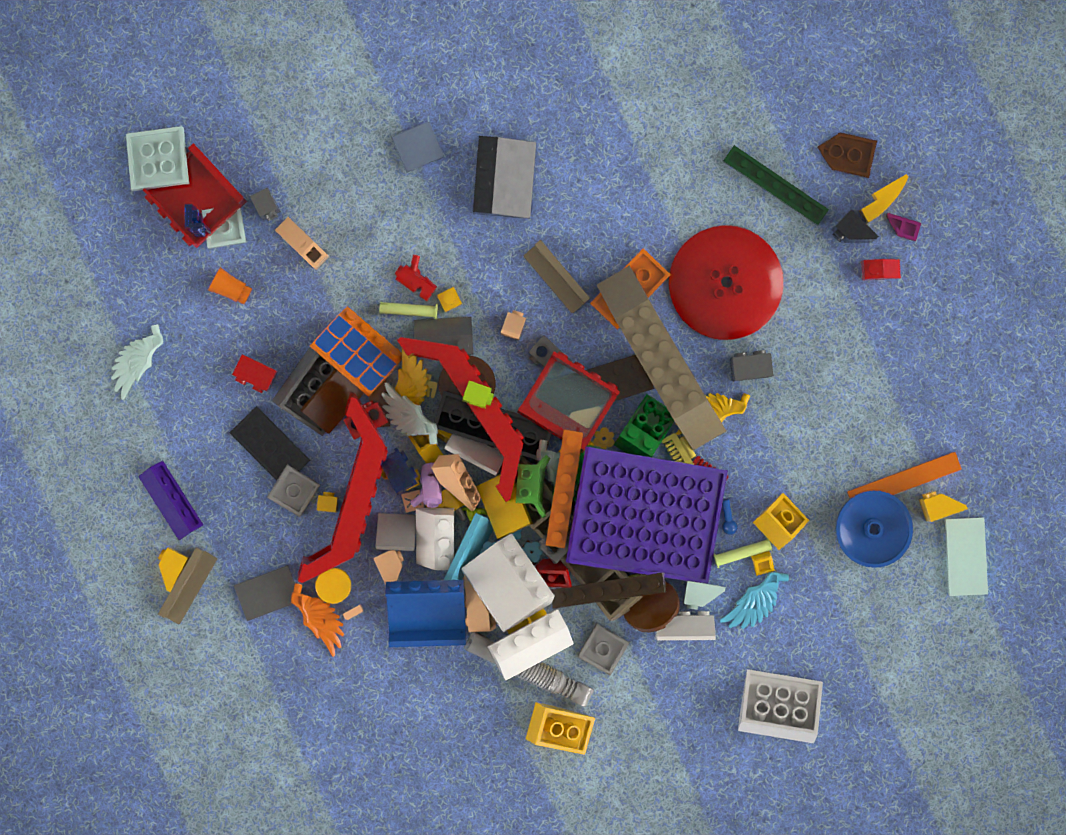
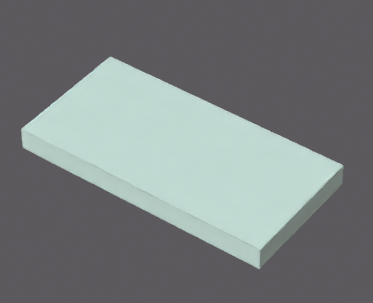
M984 517L945 519L949 596L988 594Z

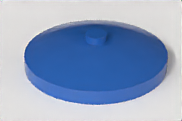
M865 491L850 498L841 508L836 520V538L844 554L855 563L871 568L884 567L900 559L909 548L913 536V522L907 507L897 497L883 491Z

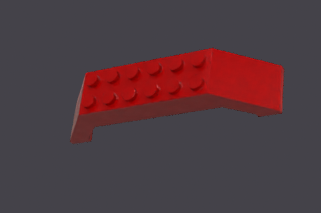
M404 337L397 339L408 358L417 356L439 361L462 397H464L469 381L489 387L485 380L482 382L478 377L481 373L475 364L471 366L467 361L470 357L464 348L460 350L458 346ZM494 397L491 405H486L485 409L467 403L503 456L500 481L495 487L504 501L507 502L511 498L524 437L518 429H513L511 426L513 421L508 413H502L500 410L502 404L497 397Z
M350 392L345 413L346 416L351 417L361 440L331 544L309 557L303 556L298 571V582L304 583L353 558L355 552H359L361 546V538L359 537L360 534L364 535L367 524L365 516L370 515L372 508L370 499L375 497L377 491V483L375 482L376 479L380 480L383 470L381 461H385L388 450L384 439L354 392Z

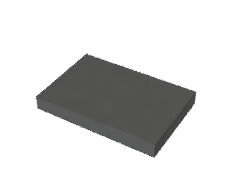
M287 565L234 585L246 620L249 621L292 605L291 595L295 582Z

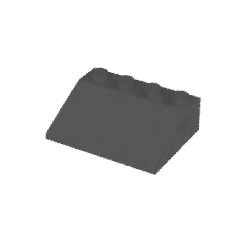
M309 347L272 401L323 436L325 431L301 411V408L336 368Z

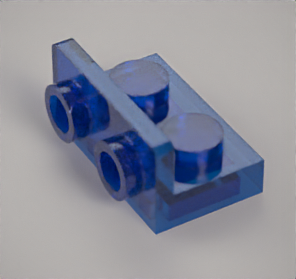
M185 204V228L191 234H194L195 237H205V234H211V229L203 223L202 213L193 204Z
M396 447L394 449L395 452L389 454L385 461H381V466L398 495L418 484L415 480L418 476L413 467L409 468L407 466L408 458L404 451L400 452Z

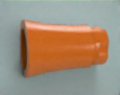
M220 267L208 291L245 304L252 288L246 286V283L233 277Z

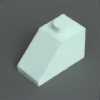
M686 581L683 604H687V608L698 610V606L704 607L725 592L726 587Z

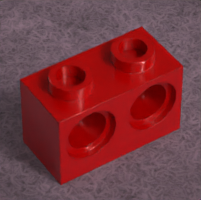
M371 400L363 405L367 413L371 409L379 412L378 419L372 420L376 428L389 422L378 401L374 403ZM347 416L343 421L352 438L356 440L361 436L358 430L352 426L351 417Z

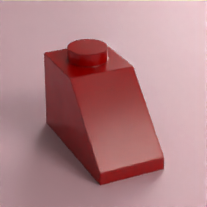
M900 259L861 261L862 281L901 279Z
M543 558L535 566L548 587L571 588L572 584L568 569L561 560L554 564L550 559Z

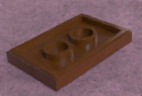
M335 369L301 408V411L326 433L330 434L346 415L345 409L350 392H354L359 399L364 392Z

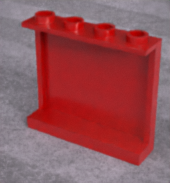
M193 143L188 147L190 151L186 154L189 184L148 190L144 188L143 191L147 194L144 196L151 205L155 203L159 207L157 212L164 219L168 217L171 220L169 225L176 232H182L184 235L182 239L189 246L193 244L198 248L248 201ZM213 209L203 218L202 210Z

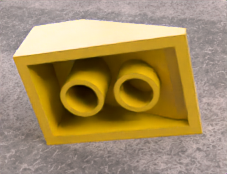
M536 702L525 739L535 745L585 755L595 718Z

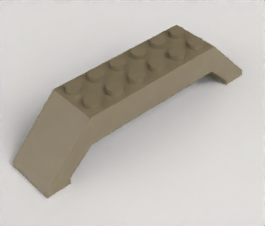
M630 265L597 284L617 324L691 448L695 450L726 432L725 427L706 398Z

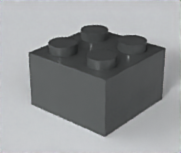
M766 350L754 351L753 355L747 356V352L735 353L734 357L730 359L733 382L774 376L771 353H766Z

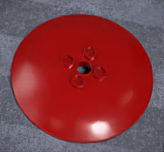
M715 226L695 234L679 249L670 269L669 292L676 312L694 331L713 339L734 340L758 331L775 314L783 294V272L774 250L759 235L738 226ZM723 277L731 278L732 285L730 287L722 286L721 280Z

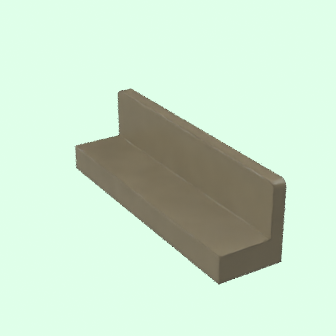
M541 240L524 254V258L571 313L577 311L590 300V297Z
M196 547L158 615L181 624L215 565L217 558Z

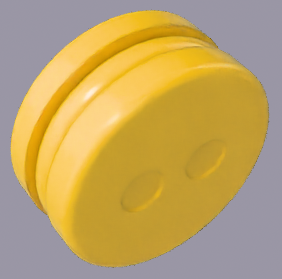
M332 568L320 574L315 583L317 595L324 602L336 604L345 600L352 588L349 575L339 568Z

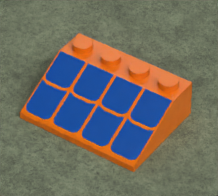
M348 306L338 314L310 345L313 350L368 397L391 375L402 361V352Z

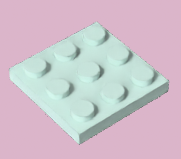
M182 126L126 134L132 191H139L144 188L154 189L189 184L185 135Z

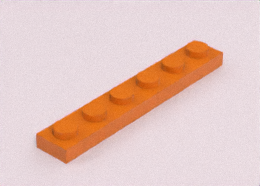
M564 430L546 539L547 546L565 548L582 444V432Z

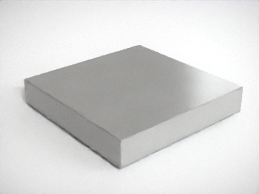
M287 464L267 498L300 517L320 484Z
M378 513L376 549L414 551L416 515Z
M596 623L577 657L611 676L630 642Z

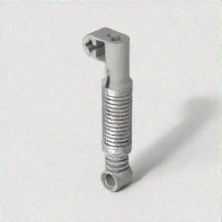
M471 632L464 649L496 664L487 647L494 642L478 632ZM539 662L515 675V677L518 676L521 680L524 679V681L530 682V684L533 683L536 687L539 686L542 690L545 689V691L552 694L560 693V695L566 698L569 697L571 701L584 707L587 706L594 689L578 681L575 683V680L564 676L562 671L555 668L552 669V666H546L543 662Z

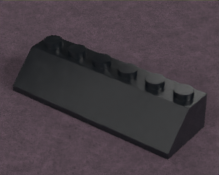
M444 391L434 421L438 430L496 447L468 404L463 401V397ZM500 408L503 414L508 413L513 423L511 426L513 429H518L524 437L521 455L537 460L536 452L539 449L540 440H546L548 448L552 434L520 414Z

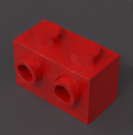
M242 354L232 375L236 377L235 381L243 385L248 382L253 385L252 389L263 393L264 390L269 392L278 371Z

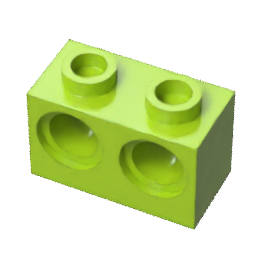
M469 381L463 401L485 409L486 405H491L494 394L491 393L492 388Z

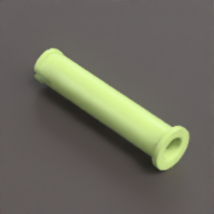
M380 302L379 314L435 317L437 319L438 304L431 306Z
M766 539L716 555L714 553L713 557L717 568H720L719 566L771 551L772 546L770 540Z

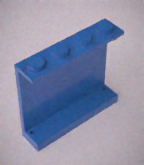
M464 580L386 582L385 597H387L389 647L466 645Z

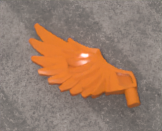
M295 583L291 595V603L301 611L303 625L307 626L317 639L320 636L331 656L334 657V644L341 648V643L336 633L344 636V633L338 627L343 626V623L336 620L340 616L332 613L335 611V608H331L330 603H323L324 601L318 597L312 598L311 596L301 594L302 584Z

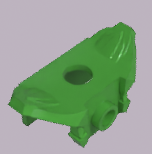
M547 455L537 465L518 464L516 503L534 504L542 518L546 517L542 506L545 469L551 459Z

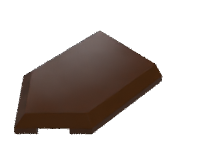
M840 132L817 148L831 170L869 178L877 140Z

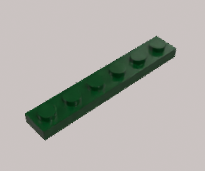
M735 145L723 160L731 168L817 226L829 210Z

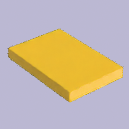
M500 475L476 486L497 539H501L533 524L525 504L516 503V481H514L510 500L504 501L495 487L499 484Z

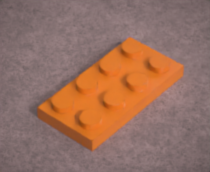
M644 248L624 267L626 268L630 265L648 298L671 275ZM599 293L590 304L618 330L620 328L602 294Z

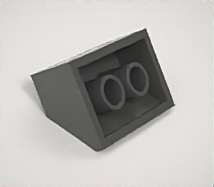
M472 317L414 320V339L458 346L460 350L464 348L468 355H474Z

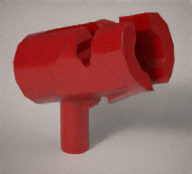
M413 254L410 266L407 264L404 267L402 265L399 266L395 272L397 276L395 280L413 293L417 289L422 288L419 297L428 301L437 286L427 276L421 275L418 269L420 256Z

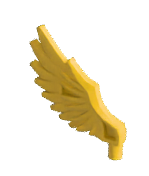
M402 349V368L398 370V382L395 390L401 397L407 396L414 404L421 405L425 401V398L422 397L427 395L425 390L429 388L428 385H425L429 379L428 376L425 377L428 369L425 368L423 370V359L419 360L417 364V356L408 358Z
M710 393L706 398L720 421L723 422L728 416L743 414L750 395L743 393L740 401L732 398L728 399L719 393H716V396ZM679 429L676 434H682L681 430Z

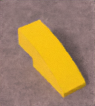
M907 174L872 194L875 201L859 210L866 224L883 213L898 197L907 182Z

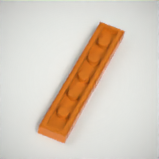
M952 452L849 490L847 494L849 499L859 493L872 490L895 495L960 471L962 468L956 452Z

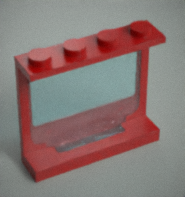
M560 351L558 353L553 352L517 413L561 440L563 439L564 430L582 432L583 437L580 451L583 453L620 391L617 390L618 387L609 381L605 383L600 380L601 376L597 373H589L584 370L585 367L576 361L572 363L567 360L568 356Z

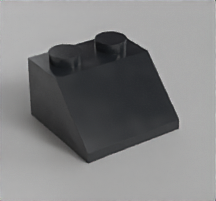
M852 210L831 229L834 232L832 234L833 237L839 242L843 241L844 243H870L879 237Z

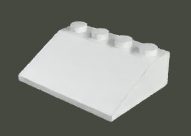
M512 534L496 542L461 568L503 632L550 605L555 597Z
M747 669L738 731L814 743L818 735L823 682Z

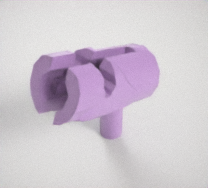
M427 463L421 467L420 483L422 489L420 495L410 501L414 508L422 502L429 508H436L442 503L441 484L432 470L434 463Z

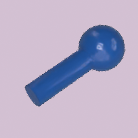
M723 499L722 506L725 522L722 529L726 534L732 535L737 531L738 526L732 519L729 499Z

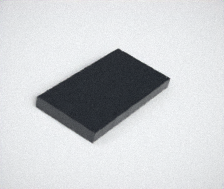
M257 406L229 432L276 481L287 464L300 471L311 461Z

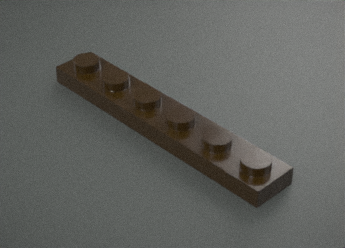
M664 573L571 586V588L550 589L555 596L552 601V608L557 609L665 593Z

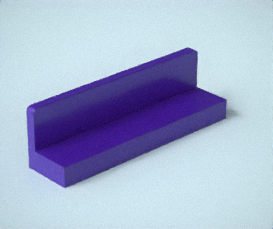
M163 460L139 475V479L178 540L183 539L203 526L202 521Z

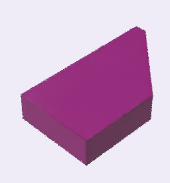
M887 213L886 217L896 235L916 242L921 223Z

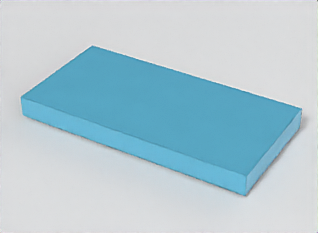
M477 513L474 515L444 580H463L464 573L461 568L481 554L480 551L483 549L484 543L488 541L493 531L489 518Z

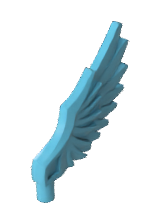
M769 572L762 583L757 586L748 587L744 596L736 602L738 606L721 618L720 622L733 620L728 625L729 628H732L743 621L742 629L750 622L751 627H754L757 618L758 622L761 623L763 615L768 617V610L770 612L773 611L772 604L776 605L775 600H777L776 592L778 591L779 581H788L789 574Z

